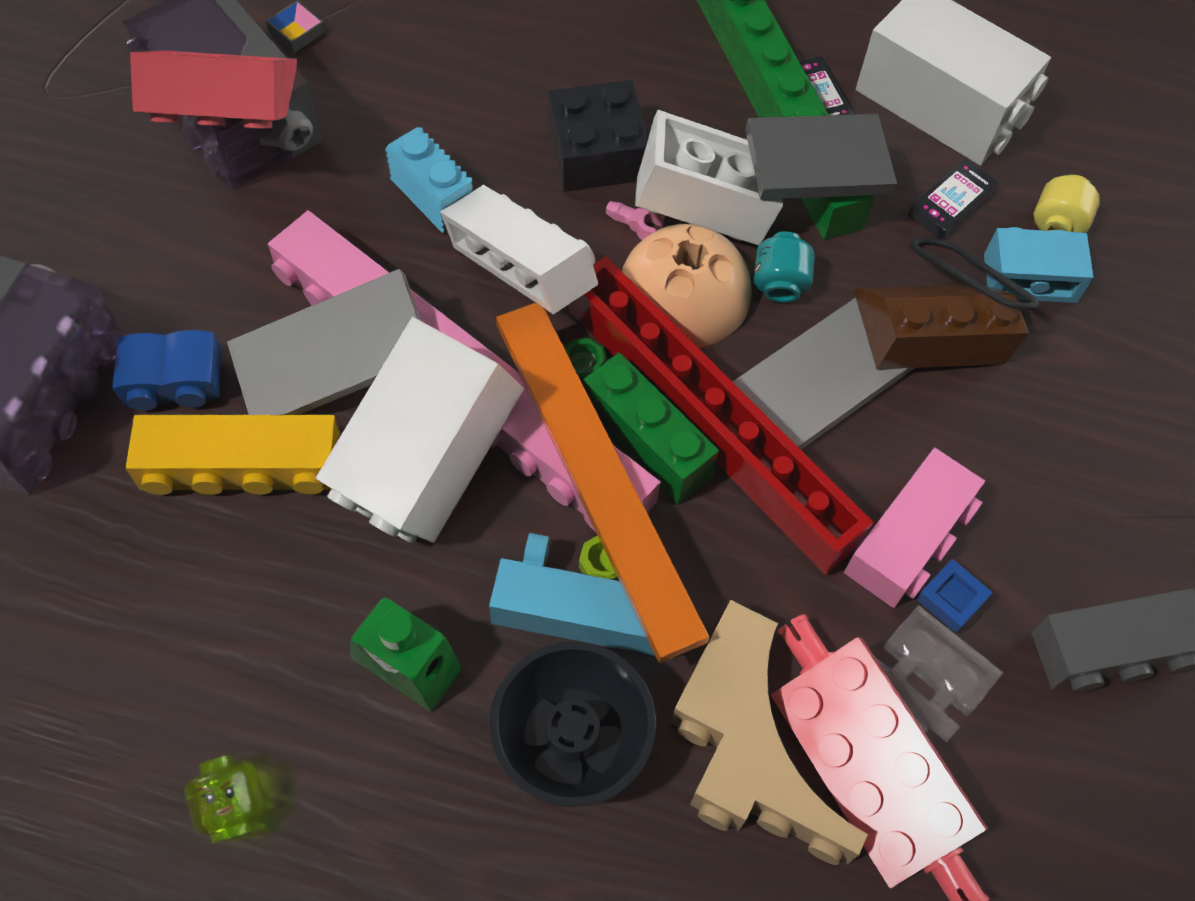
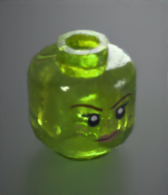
M232 754L198 764L201 775L190 779L184 787V794L194 832L201 836L210 835L211 843H216L256 830L255 821L260 819L266 811V804L256 767L251 763L234 764Z

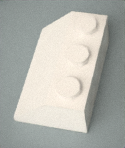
M657 110L637 176L635 206L644 208L654 214H663L689 224L710 228L735 240H744L756 245L761 244L783 204L782 199L760 200L748 140Z

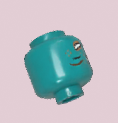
M787 231L778 232L772 238H768L759 244L756 252L753 280L756 287L764 293L765 298L774 302L789 303L798 300L800 295L810 290L813 283L815 252L812 246L800 239L798 234Z

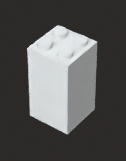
M902 0L873 29L855 90L981 166L992 152L999 155L1012 137L1013 132L1011 130L1014 127L1020 130L1034 111V107L1030 105V102L1040 95L1048 82L1049 77L1043 74L1051 56L952 0Z
M412 316L315 479L332 488L327 496L329 499L352 512L356 510L370 518L369 523L393 537L399 536L414 544L417 537L434 543L525 388L495 361Z

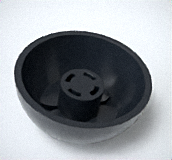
M585 642L551 644L535 650L522 658L501 681L490 711L492 745L497 759L507 776L531 797L559 807L575 808L595 805L616 796L627 788L645 766L651 754L656 734V714L653 699L639 673L630 663L613 651ZM588 729H589L588 737H587V739L585 740L584 738L586 737L587 732H588ZM562 739L567 743L574 744V747L567 746L562 742L559 743V741Z

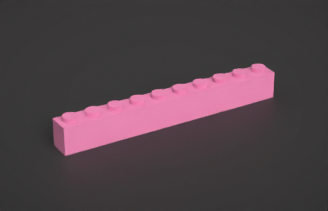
M309 210L268 243L274 262L271 267L275 275L287 286L294 284L301 289L312 306L389 273ZM411 290L422 322L495 361L525 388L491 447L494 448L497 445L506 452L512 464L522 474L529 477L533 474L546 484L549 494L557 502L564 506L571 504L584 515L586 523L595 531L519 372ZM614 446L648 513L657 503L660 481Z

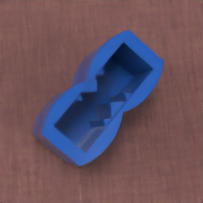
M185 330L167 335L136 333L117 338L112 389L123 405H127L135 410H152L157 405L169 402H176L181 406L190 408L203 406L205 402L220 399L222 347L214 332L202 330Z

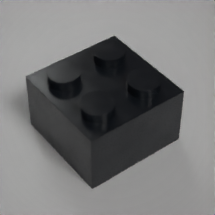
M633 80L549 90L548 128L563 192L637 182L648 135Z

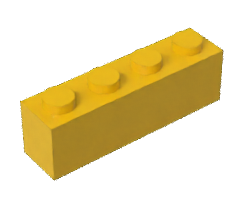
M134 415L125 469L139 490L156 495L169 494L172 490H194L207 495L219 494L222 490H245L248 493L259 495L271 493L273 490H295L302 494H318L323 490L332 489L315 478L341 434L334 415Z

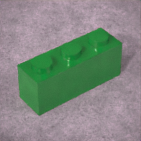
M620 352L583 379V387L607 434L638 465L660 481V487L677 505L713 477L719 450Z

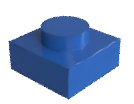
M951 559L921 591L916 600L953 632L957 633L993 592L955 560Z

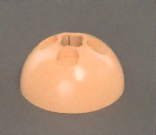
M677 224L661 228L645 237L635 246L622 268V272L698 348L715 344L730 336L743 323L749 311L752 286L746 262L732 242L710 228L695 224Z

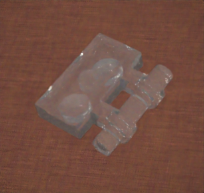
M919 605L883 647L899 660L891 670L875 656L911 713L916 717L915 719L925 732L930 728L945 742L960 727L944 713L948 705L951 703L968 716L1003 674L1002 671ZM911 672L915 673L937 691L930 701L905 681Z

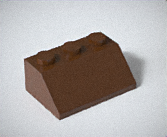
M970 285L857 288L854 293L876 369L1005 364L1029 334L1021 310L1004 306ZM986 286L999 295L1017 302L1015 294Z

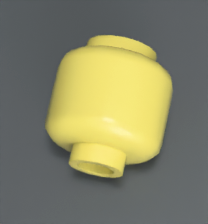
M1064 175L1055 177L1045 185L1034 210V222L1040 230H1065L1067 232L1087 233L1100 205L1099 193L1090 181L1082 176Z

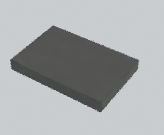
M878 114L748 118L745 130L760 200L893 194L897 181Z

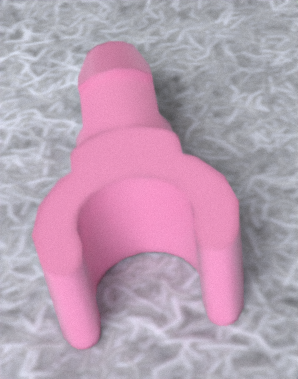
M612 201L606 207V214L615 221L629 225L630 229L636 232L641 240L656 231L655 228L649 227L646 224L652 223L660 227L664 225L665 215L654 214L644 208L634 209L623 203Z

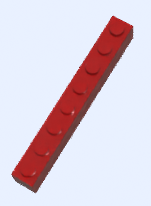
M607 256L595 263L593 267L598 285L571 302L569 312L612 356L620 352L719 450L716 463L824 575L828 574L860 547L873 521Z

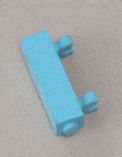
M533 533L528 535L523 562L501 558L489 604L491 624L655 656L620 581L546 567L549 554V537Z

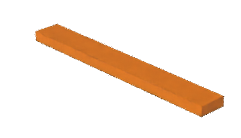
M533 303L496 316V326L658 662L662 663L708 643L709 635L545 309L539 304Z

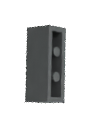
M1184 589L1047 615L1031 631L1051 689L1072 687L1073 693H1083L1105 685L1104 680L1120 677L1123 684H1129L1153 676V670L1169 668L1171 674H1181L1195 670V589Z

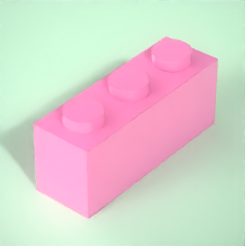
M934 447L856 550L844 574L893 608H895L904 594L914 599L931 575L923 569L931 557L938 562L943 559L957 539V537L949 533L957 521L966 527L983 503L975 496L985 480Z

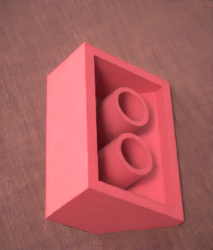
M165 50L130 52L133 112L150 113V121L179 122V115H193L197 117V124L226 125V118L243 119V127L272 128V121L287 117L297 69V59Z

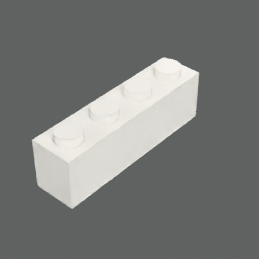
M482 185L440 211L453 247L552 314H555L598 285L593 267L595 256L585 241L573 238L563 232L556 224H549L536 216L532 210L524 209L512 202L505 194L500 195Z

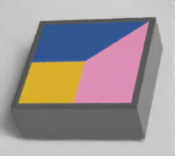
M298 0L266 20L268 31L293 53L326 32L324 22Z

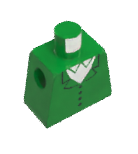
M385 597L379 601L350 640L351 659L430 712L433 711L462 671L455 653L443 634ZM431 663H434L436 665L435 669L426 677L428 667Z

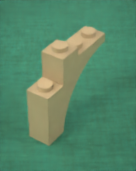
M730 600L674 709L670 722L679 727L677 732L689 742L703 747L710 743L717 747L690 805L699 809L697 815L701 820L722 831H727L729 826L739 831L749 813H752L759 817L757 823L766 831L783 838H787L791 834L808 843V851L815 857L833 865H839L840 861L849 864L859 856L868 834L848 823L812 791L787 755L772 716L768 695L767 670L769 651L778 623Z

